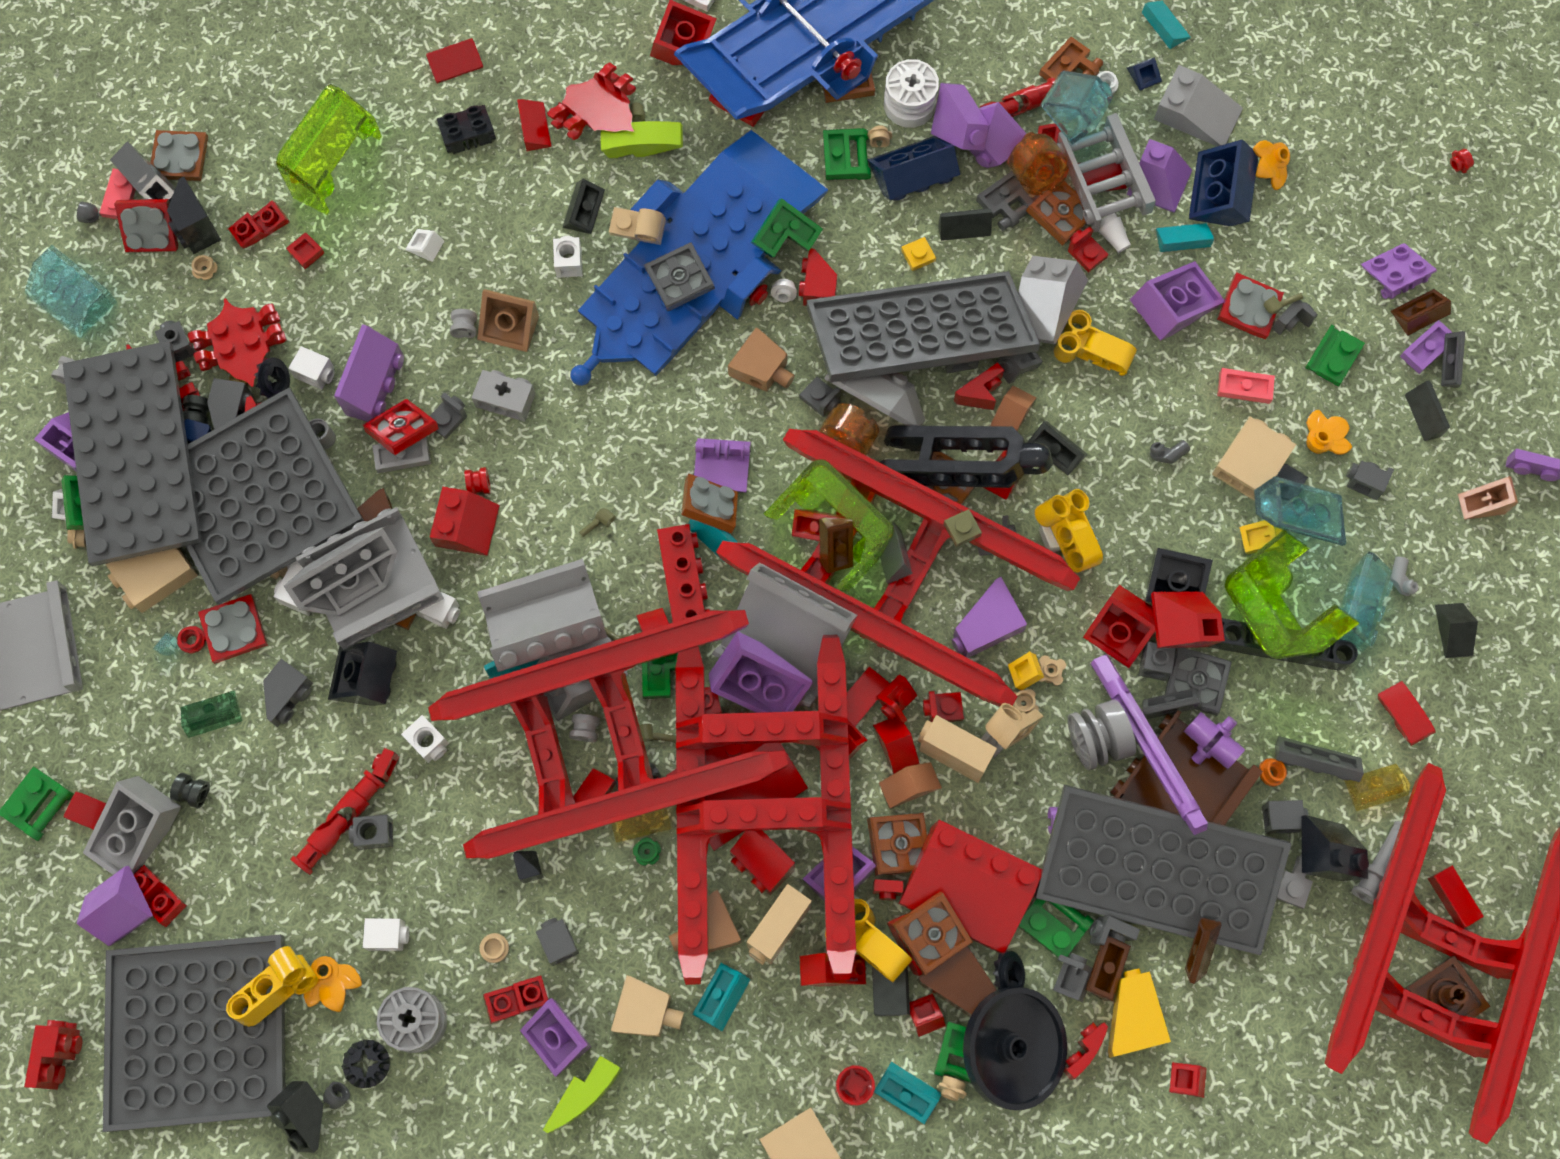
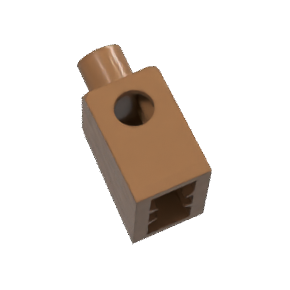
M758 328L754 329L728 365V375L766 392L774 381L788 388L795 377L794 374L784 369L787 365L786 352Z
M718 890L708 895V953L742 943ZM678 932L668 936L675 952L678 951Z

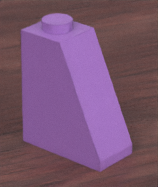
M940 83L931 134L964 150L984 151L989 124L970 93L962 84Z
M1002 577L997 578L955 628L952 644L957 653H963L965 657L969 658L1025 630L1027 623Z

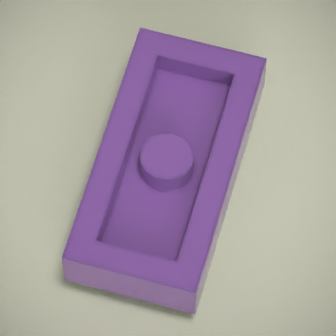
M1438 320L1412 343L1400 357L1420 374L1444 352L1445 334L1452 332Z
M1515 449L1507 457L1506 467L1514 469V472L1517 474L1527 475L1532 473L1540 475V478L1545 481L1560 479V459L1520 449Z

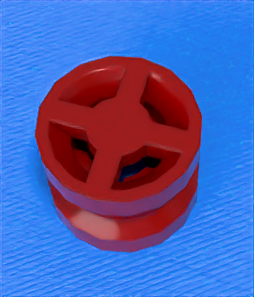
M487 467L480 468L479 471L474 472L471 469L464 470L467 491L474 494L477 492L491 493Z

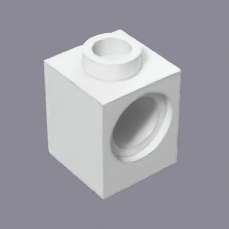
M563 236L560 239H553L554 269L557 278L583 276L582 248L579 237ZM566 254H573L570 258L563 257Z
M302 346L288 368L294 378L321 390L325 384H329L335 374L334 366L329 358Z
M441 592L444 597L443 600L416 614L447 629L450 623L454 624L456 622L460 609L455 598Z
M423 715L401 734L428 763L432 759L437 761L447 751L445 747L449 743ZM428 735L434 736L433 743L430 746H421V741L424 737Z
M365 918L364 949L368 951H403V944H408L409 927L405 926V921L401 919Z

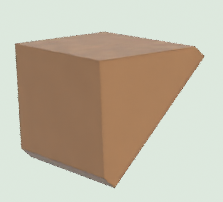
M484 289L482 292L477 340L527 352L539 319L535 301Z

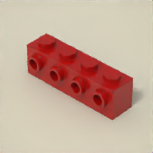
M689 524L657 529L672 621L676 622L709 612L710 609L704 610L703 600L708 599L706 584H700L698 574H703L701 557L695 558L694 549L699 548L697 533H691Z

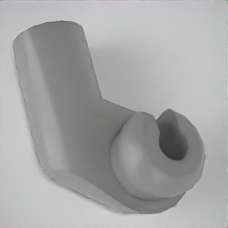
M1398 556L1394 560L1390 581L1400 594L1410 596L1417 592L1418 584L1412 579L1409 580L1406 576L1409 560Z

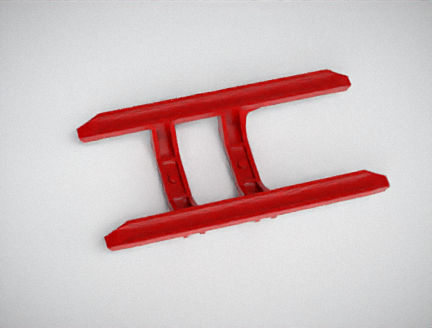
M789 429L783 438L787 447L851 481L836 514L848 516L849 519H852L853 540L874 505L876 495L923 518L907 551L912 574L890 583L876 606L872 608L828 585L835 572L827 573L821 565L820 542L801 570L750 543L722 541L716 551L720 559L747 576L750 570L760 562L858 615L851 631L859 634L861 638H866L876 643L878 647H883L983 701L998 707L1003 703L1013 706L1018 696L1005 684L997 673L901 622L943 544L950 538L944 526V520L969 508L817 430ZM969 509L982 532L980 537L969 541L970 543L1047 583L1066 591L1075 589L1080 578L1060 555Z
M712 610L446 692L439 700L429 706L428 710L431 721L459 720L510 704L525 731L539 785L538 814L481 831L463 844L466 858H495L757 782L788 766L785 750L754 751L667 777L654 779L626 674L624 673V671L636 665L724 639L746 628L749 624L746 611ZM589 680L603 707L618 763V791L575 803L548 698L544 693Z
M837 634L823 635L817 661L819 711L705 714V671L699 647L678 652L676 662V774L706 765V750L732 744L797 743L819 746L821 797L706 801L705 796L677 804L678 957L685 985L701 984L708 958L707 850L711 838L726 832L756 830H804L816 834L820 838L824 862L826 952L835 981L850 980L856 953L849 741L846 665Z
M1428 762L1415 781L1383 880L1379 884V892L1377 898L1374 899V907L1358 955L1354 959V967L1351 975L1348 977V985L1330 1036L1325 1065L1340 1074L1344 1072L1352 1059L1364 1047L1375 1010L1474 1058H1487V1064L1474 1105L1469 1134L1472 1138L1488 1144L1497 1130L1509 1118L1560 936V827L1555 832L1550 843L1529 919L1518 939L1495 940L1483 938L1436 916L1424 908L1414 893L1446 793L1442 768ZM1400 933L1450 957L1455 956L1457 960L1497 979H1511L1499 1022L1459 1015L1404 989L1388 972Z

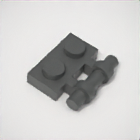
M1015 168L978 194L976 201L983 209L990 208L992 210V218L1000 213L1004 218L998 222V226L1004 231L1010 226L1014 227L1020 222L1019 219L1028 214L1026 212L1028 206L1039 198L1040 195L1037 194L1033 198L1028 195L1032 191L1033 185ZM1019 201L1022 205L1013 211L1010 206Z

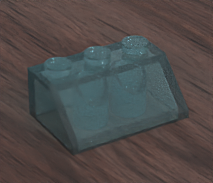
M1062 71L1057 76L1041 106L1073 145L1097 128L1114 95L1110 86L1103 82L1099 76Z
M53 245L33 262L24 292L78 338H81L117 303L103 285Z
M1276 476L1254 490L1256 515L1274 527L1341 546L1346 544L1341 495Z
M1369 551L1353 567L1331 638L1352 642L1357 650L1361 652L1368 646H1373L1376 641L1378 631L1375 630L1377 621H1381L1386 608L1382 605L1384 597H1388L1393 586V582L1390 581L1392 570L1375 553Z

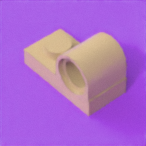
M614 207L609 234L661 245L666 218L662 213L651 209H640L637 212Z
M1003 703L985 726L987 732L1006 750L1027 737L1044 716L1037 709L1026 714L1025 712L1021 713L1010 704Z

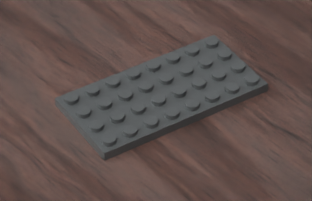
M1009 271L807 300V311L831 382L1039 351L1040 343Z
M165 341L62 363L88 563L93 567L202 543L172 343Z
M1064 784L1042 865L1041 878L1034 896L1037 899L1104 916H1111L1116 919L1190 938L1195 937L1201 918L1219 921L1222 926L1216 944L1261 955L1291 843L1207 821L1206 831L1193 835L1186 821L1178 813Z

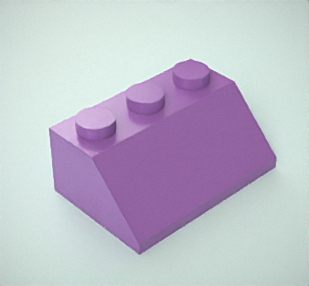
M363 324L334 397L346 416L368 422L385 412V398L387 393H391L394 389L395 378L393 377L396 369L400 370L402 368L404 355H402L397 343Z

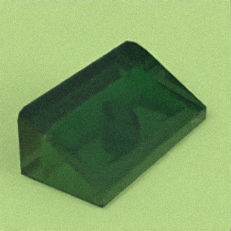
M235 690L181 707V727L188 738L243 721Z

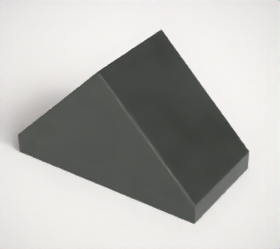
M1463 603L1435 605L1445 658L1473 656L1478 625L1476 618Z

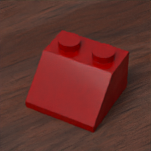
M669 0L653 42L650 56L671 65H683L674 55L675 51L686 44L710 38L717 18Z
M442 486L430 533L431 541L435 547L488 556L500 505L470 491Z
M1119 585L1083 638L1130 668L1155 632L1153 607Z
M763 830L745 831L730 850V855L733 857L730 862L739 872L743 873L746 870L753 877L750 882L761 894L767 891L771 895L795 871V862Z

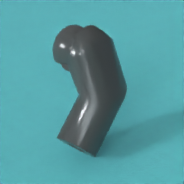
M1181 440L1172 448L1165 447L1161 442H1155L1150 447V456L1155 461L1172 464L1188 453L1190 446L1184 440Z

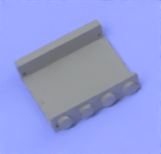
M397 507L385 509L376 518L368 522H359L351 530L343 534H335L329 537L327 542L317 547H309L302 551L301 555L295 557L304 568L352 538L382 527L398 551L386 588L339 616L326 614L334 630V638L343 650L444 599Z
M583 559L477 592L486 617L492 644L490 651L498 672L607 637Z
M759 562L749 572L747 580L750 582L737 610L746 611L749 624L738 632L761 642L812 680L813 684L798 703L800 706L810 707L818 697L817 661L823 635L837 634L842 647L858 615ZM736 633L724 638L721 645L713 651L712 655L720 658Z
M58 580L47 582V591L0 603V711L83 690L67 588Z

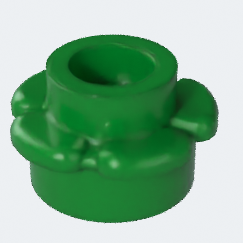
M645 837L634 845L633 855L636 856V861L640 865H653L660 858L661 847L657 841H652L651 838ZM646 849H649L650 853L645 854L644 851Z

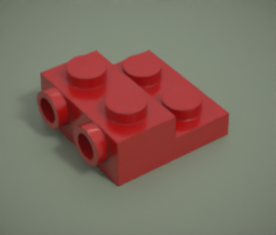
M47 1020V1026L35 1025L24 1087L58 1090V1086L63 1082L66 1073L65 1066L62 1065L63 1059L75 1060L76 1054H79L82 1048L83 1040L79 1036L80 1030H76L77 1023Z

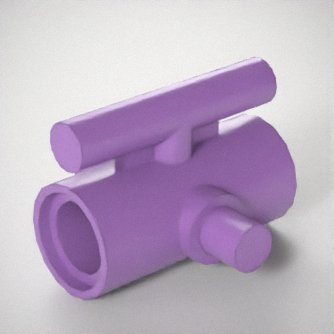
M1200 712L1183 731L1198 744L1196 753L1191 757L1193 761L1200 765L1206 758L1209 759L1212 756L1226 769H1229L1245 751L1241 745L1230 737L1232 734L1231 730L1237 725V722L1228 716L1223 723L1219 722L1216 725Z

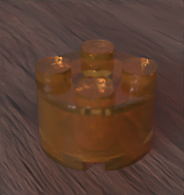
M1034 132L1024 135L1023 139L1014 147L1007 161L1022 188L1031 195H1043L1042 192L1050 189L1052 192L1057 189L1066 179L1069 170L1067 157L1055 140L1049 135L1036 134Z
M846 403L838 404L836 408L833 407L818 430L864 455L868 454L879 435L878 424L873 418L869 421L863 416L865 411Z

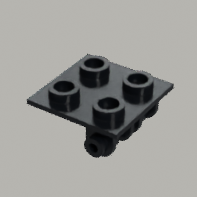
M485 104L481 106L474 105L467 108V110L447 113L437 118L447 153L453 152L454 155L465 151L463 141H465L467 149L470 150L468 143L470 139L473 140L475 148H477L475 138L478 139L480 146L491 144L492 140L496 139Z

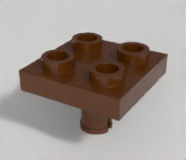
M1455 956L1448 958L1404 988L1462 1016L1475 1018L1491 1007Z

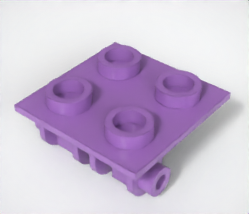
M1405 243L1361 264L1369 274L1384 285V289L1381 290V295L1384 299H1393L1401 293V290L1405 293L1409 289L1415 288L1416 285L1427 282L1431 274L1437 272L1436 268Z
M697 438L694 475L703 477L721 486H727L737 492L746 493L751 442Z

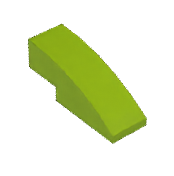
M631 122L634 132L628 130L617 132L601 130V151L608 158H619L631 154L635 157H646L683 147V125L680 122Z
M600 1056L585 1081L574 1076L543 1131L553 1133L583 1115L612 1086L622 1068Z

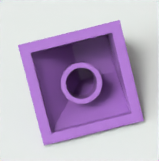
M999 102L979 108L989 124L984 151L970 150V152L976 157L978 164L991 168L1001 165L1028 144L1031 138Z
M1149 139L1139 164L1156 200L1155 206L1175 213L1192 169L1173 147ZM1129 187V190H1128V192H1127V195H1129V196L1132 195V191H1131L1130 187Z

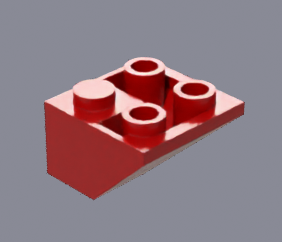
M1203 592L1151 593L1157 648L1209 647L1225 641L1221 612Z

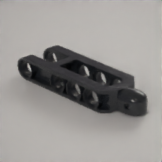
M894 425L888 427L884 444L887 447L890 445L899 449L920 451L919 460L885 459L879 462L924 486L1010 488L1024 474L1038 475L1049 471L1053 465V457L1046 445L1025 442L1024 438L1013 426ZM942 450H961V452H967V450H987L988 453H993V450L1007 451V456L1001 461L932 460L933 452H941Z

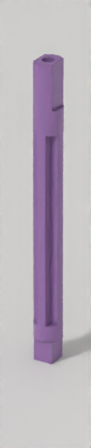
M1103 655L1093 659L1091 666L1110 698L1117 700L1123 707L1131 724L1135 740L1182 819L1186 821L1193 835L1206 831L1208 823L1201 813L1199 805L1109 656Z

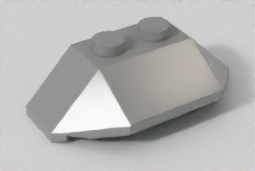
M900 373L831 382L828 374L824 378L902 424L922 426L925 422L914 385L908 382L907 377Z
M382 527L356 536L308 564L284 585V588L299 610L339 616L387 587L398 551Z

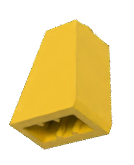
M1140 968L1123 972L1124 978L1120 979L1115 993L1108 1046L1109 1058L1171 1042L1150 971L1141 974Z

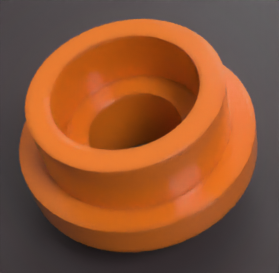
M1269 758L1262 761L1259 765V769L1263 771L1260 778L1268 786H1278L1286 778L1287 770L1281 761Z

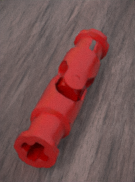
M1051 77L1047 79L1046 83L1038 86L1031 85L1006 95L1001 99L1002 102L999 103L1011 117L1038 108L1041 106V103L1048 100L1060 99V88L1056 80ZM1017 95L1023 100V107L1019 111V103L1014 98ZM991 101L981 105L980 107L987 106L996 102Z
M365 770L363 772L364 777L353 789L350 788L328 814L326 822L322 823L307 838V844L298 855L290 858L292 862L309 875L312 874V868L323 855H328L336 845L340 835L346 832L353 824V818L359 817L370 805L369 800L379 788L383 789L386 786L369 771ZM345 807L352 808V816L348 822L338 813V811Z

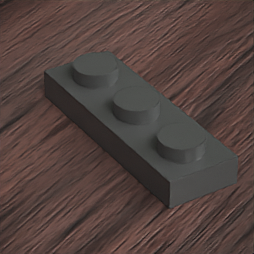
M1281 736L1277 738L1275 744L1276 760L1286 765H1297L1308 768L1315 773H1327L1346 781L1360 782L1364 771L1360 757Z

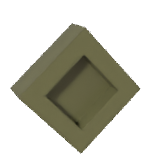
M969 509L944 520V526L956 547L972 541L982 534Z

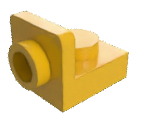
M1272 518L1240 527L1247 555L1272 548L1276 550L1283 549L1281 541H1285L1283 528L1281 525L1277 526Z

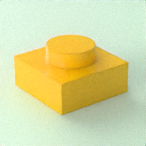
M925 237L901 247V251L912 271L936 261V257Z
M1028 652L1008 664L1015 688L1019 690H1024L1044 678L1037 656L1032 652Z

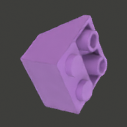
M68 412L52 418L34 440L51 455L76 471Z

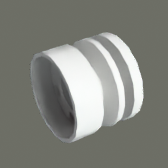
M907 59L898 62L888 72L885 84L884 110L887 117L895 124L902 127L915 128L924 125L932 118L936 109L939 78L929 64L920 60Z

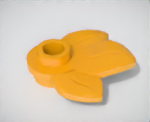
M1267 140L1259 141L1253 147L1255 154L1260 158L1256 177L1271 178L1273 189L1278 190L1287 179L1286 166L1290 161L1289 149L1282 142L1272 144Z
M1315 410L1311 413L1306 422L1310 431L1307 435L1306 444L1312 452L1322 454L1331 451L1337 455H1342L1352 449L1351 443L1344 438L1349 431L1347 420L1339 416L1327 419L1320 410Z
M322 956L311 964L312 970L318 977V982L310 991L304 993L303 996L308 1007H313L321 1001L326 1008L341 1012L345 1003L346 989L359 988L362 986V981L358 972L351 965L338 964L335 959ZM326 965L328 973L325 976H321L319 970L322 966Z

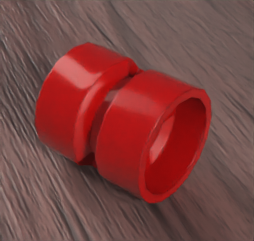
M859 1065L845 1068L838 1075L835 1082V1091L838 1098L849 1106H859L866 1103L872 1097L875 1090V1081L872 1074L866 1068Z

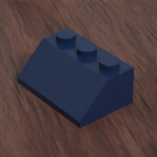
M936 136L868 159V164L882 194L893 201L901 200L906 197V194L914 191H926L931 185L936 183L945 184L951 182L953 177L961 175L954 145Z
M1243 139L1198 152L1189 220L1224 226H1234L1250 222L1258 156Z

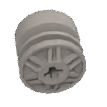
M1113 699L1098 704L1095 707V716L1087 708L1081 711V715L1077 712L1068 715V728L1073 748L1088 771L1096 769L1097 763L1101 766L1108 763V753L1115 761L1136 754V743L1131 724L1123 707L1117 700Z
M404 987L393 991L383 1000L377 1014V1027L380 1036L387 1045L408 1053H421L432 1049L441 1041L446 1031L448 1017L444 1005L436 996L419 988ZM412 1014L416 1021L415 1023L408 1024L404 1021V1018Z

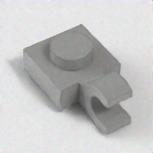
M1302 854L1300 857L1297 856L1292 873L1284 871L1277 899L1304 909L1313 881L1306 879V874L1302 873Z

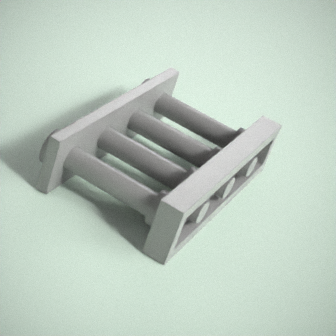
M1117 113L1107 116L1103 131L1068 142L1064 131L1059 132L1057 144H1055L1057 157L1059 159L1062 158L1083 205L1085 222L1087 225L1091 224L1094 232L1099 231L1102 217L1134 206L1140 209L1142 216L1153 212L1156 200ZM1103 141L1111 143L1113 148L1111 153L1079 164L1073 154L1076 150ZM1114 162L1120 164L1123 170L1121 175L1087 186L1082 173ZM1124 184L1130 186L1132 191L1130 197L1098 208L1096 207L1092 195Z

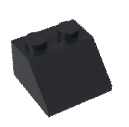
M185 177L180 178L167 209L172 219L168 224L183 248L189 247L192 253L196 254L221 241V238Z
M1157 548L1150 570L1145 602L1152 603V592H1203L1205 594L1213 560Z
M372 642L357 643L344 650L339 646L328 700L369 706L385 705L391 693L390 683L396 668L395 659L397 651Z
M1307 815L1301 816L1303 874L1336 881L1368 879V850L1344 824Z

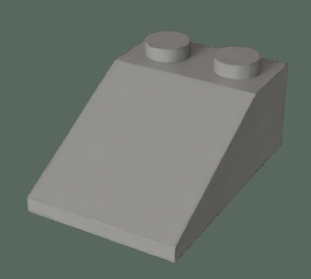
M1178 65L1158 106L1154 120L1212 145L1221 146L1227 143L1243 107L1202 74Z
M1032 256L1021 277L1018 294L1039 342L1056 344L1088 282L1077 261Z
M139 776L118 781L83 854L112 875L125 866H130L134 875L168 833L181 806Z

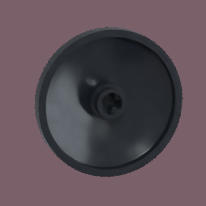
M1006 987L992 992L978 1004L968 1021L963 1042L964 1064L971 1084L987 1102L1009 1110L1030 1109L1042 1103L1051 1095L1057 1087L1066 1065L1067 1035L1062 1018L1050 1000L1041 993L1029 988Z

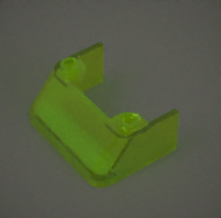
M329 84L324 88L284 144L276 159V166L292 197L325 215H328L330 212L325 199L333 193L335 187L331 173L356 137L363 140L371 136L378 140L382 138L375 117L343 89L333 84Z
M818 459L811 462L763 514L767 518L778 520L794 502L803 509L814 510L826 500L840 515H843L846 519H852L853 528L862 536L853 549V557L858 564L836 586L841 591H849L878 562L893 537L894 528L892 523L831 463Z
M1285 529L1232 571L1225 580V590L1262 650L1274 659L1322 652L1359 624L1356 618L1334 604L1306 627L1301 628L1281 597V594L1291 586L1293 581V574L1288 565L1309 548Z

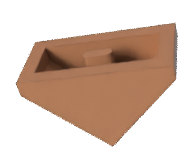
M1012 386L1004 396L990 426H1013L1018 432L1037 397Z
M1510 476L1458 494L1464 520L1505 515L1518 503Z
M931 762L905 767L879 782L889 809L942 788Z

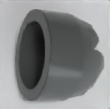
M83 201L79 203L77 208V220L79 222L93 223L99 218V211L94 204Z
M332 1082L323 1094V1102H327L331 1109L340 1108L350 1098L349 1090L340 1082ZM338 1092H340V1093L342 1094V1097H341V1096L337 1097L334 1093L340 1095V1094L338 1093Z

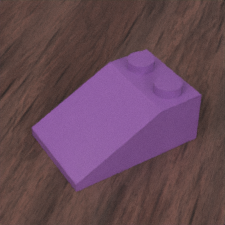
M1194 261L1147 281L1133 295L1130 301L1147 322L1152 332L1161 341L1223 304L1224 299Z
M740 632L735 634L709 673L711 692L756 713L794 711L813 684L809 677L767 646Z

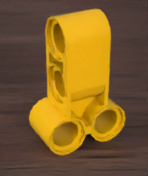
M1073 311L1064 327V333L1060 335L1054 347L1056 359L1060 362L1068 363L1078 357L1085 361L1091 360L1093 361L1092 364L1106 370H1115L1119 372L1120 376L1126 375L1137 349L1124 340L1092 327L1091 317L1086 311ZM1072 324H1080L1082 329L1075 328ZM1062 345H1069L1073 350H1065Z
M1074 489L1064 496L1055 495L1035 509L1036 520L1041 526L1051 527L1066 563L1076 573L1099 566L1103 560L1100 545L1084 513L1089 508V498L1080 489Z
M854 899L855 916L859 912H866L864 918L855 920L856 953L893 983L911 963L912 959L903 949L874 926L876 918L866 901Z
M284 946L276 950L268 959L270 966L228 1000L226 1005L227 1014L244 1026H254L293 994L300 995L310 991L317 984L318 977L303 955H296L290 946ZM273 985L270 993L266 995L267 989ZM248 1005L247 1011L242 1014L243 1009Z

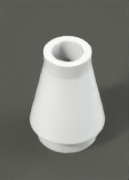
M1115 213L1104 217L1098 232L1118 253L1129 248L1131 243L1128 240L1121 217H1117Z

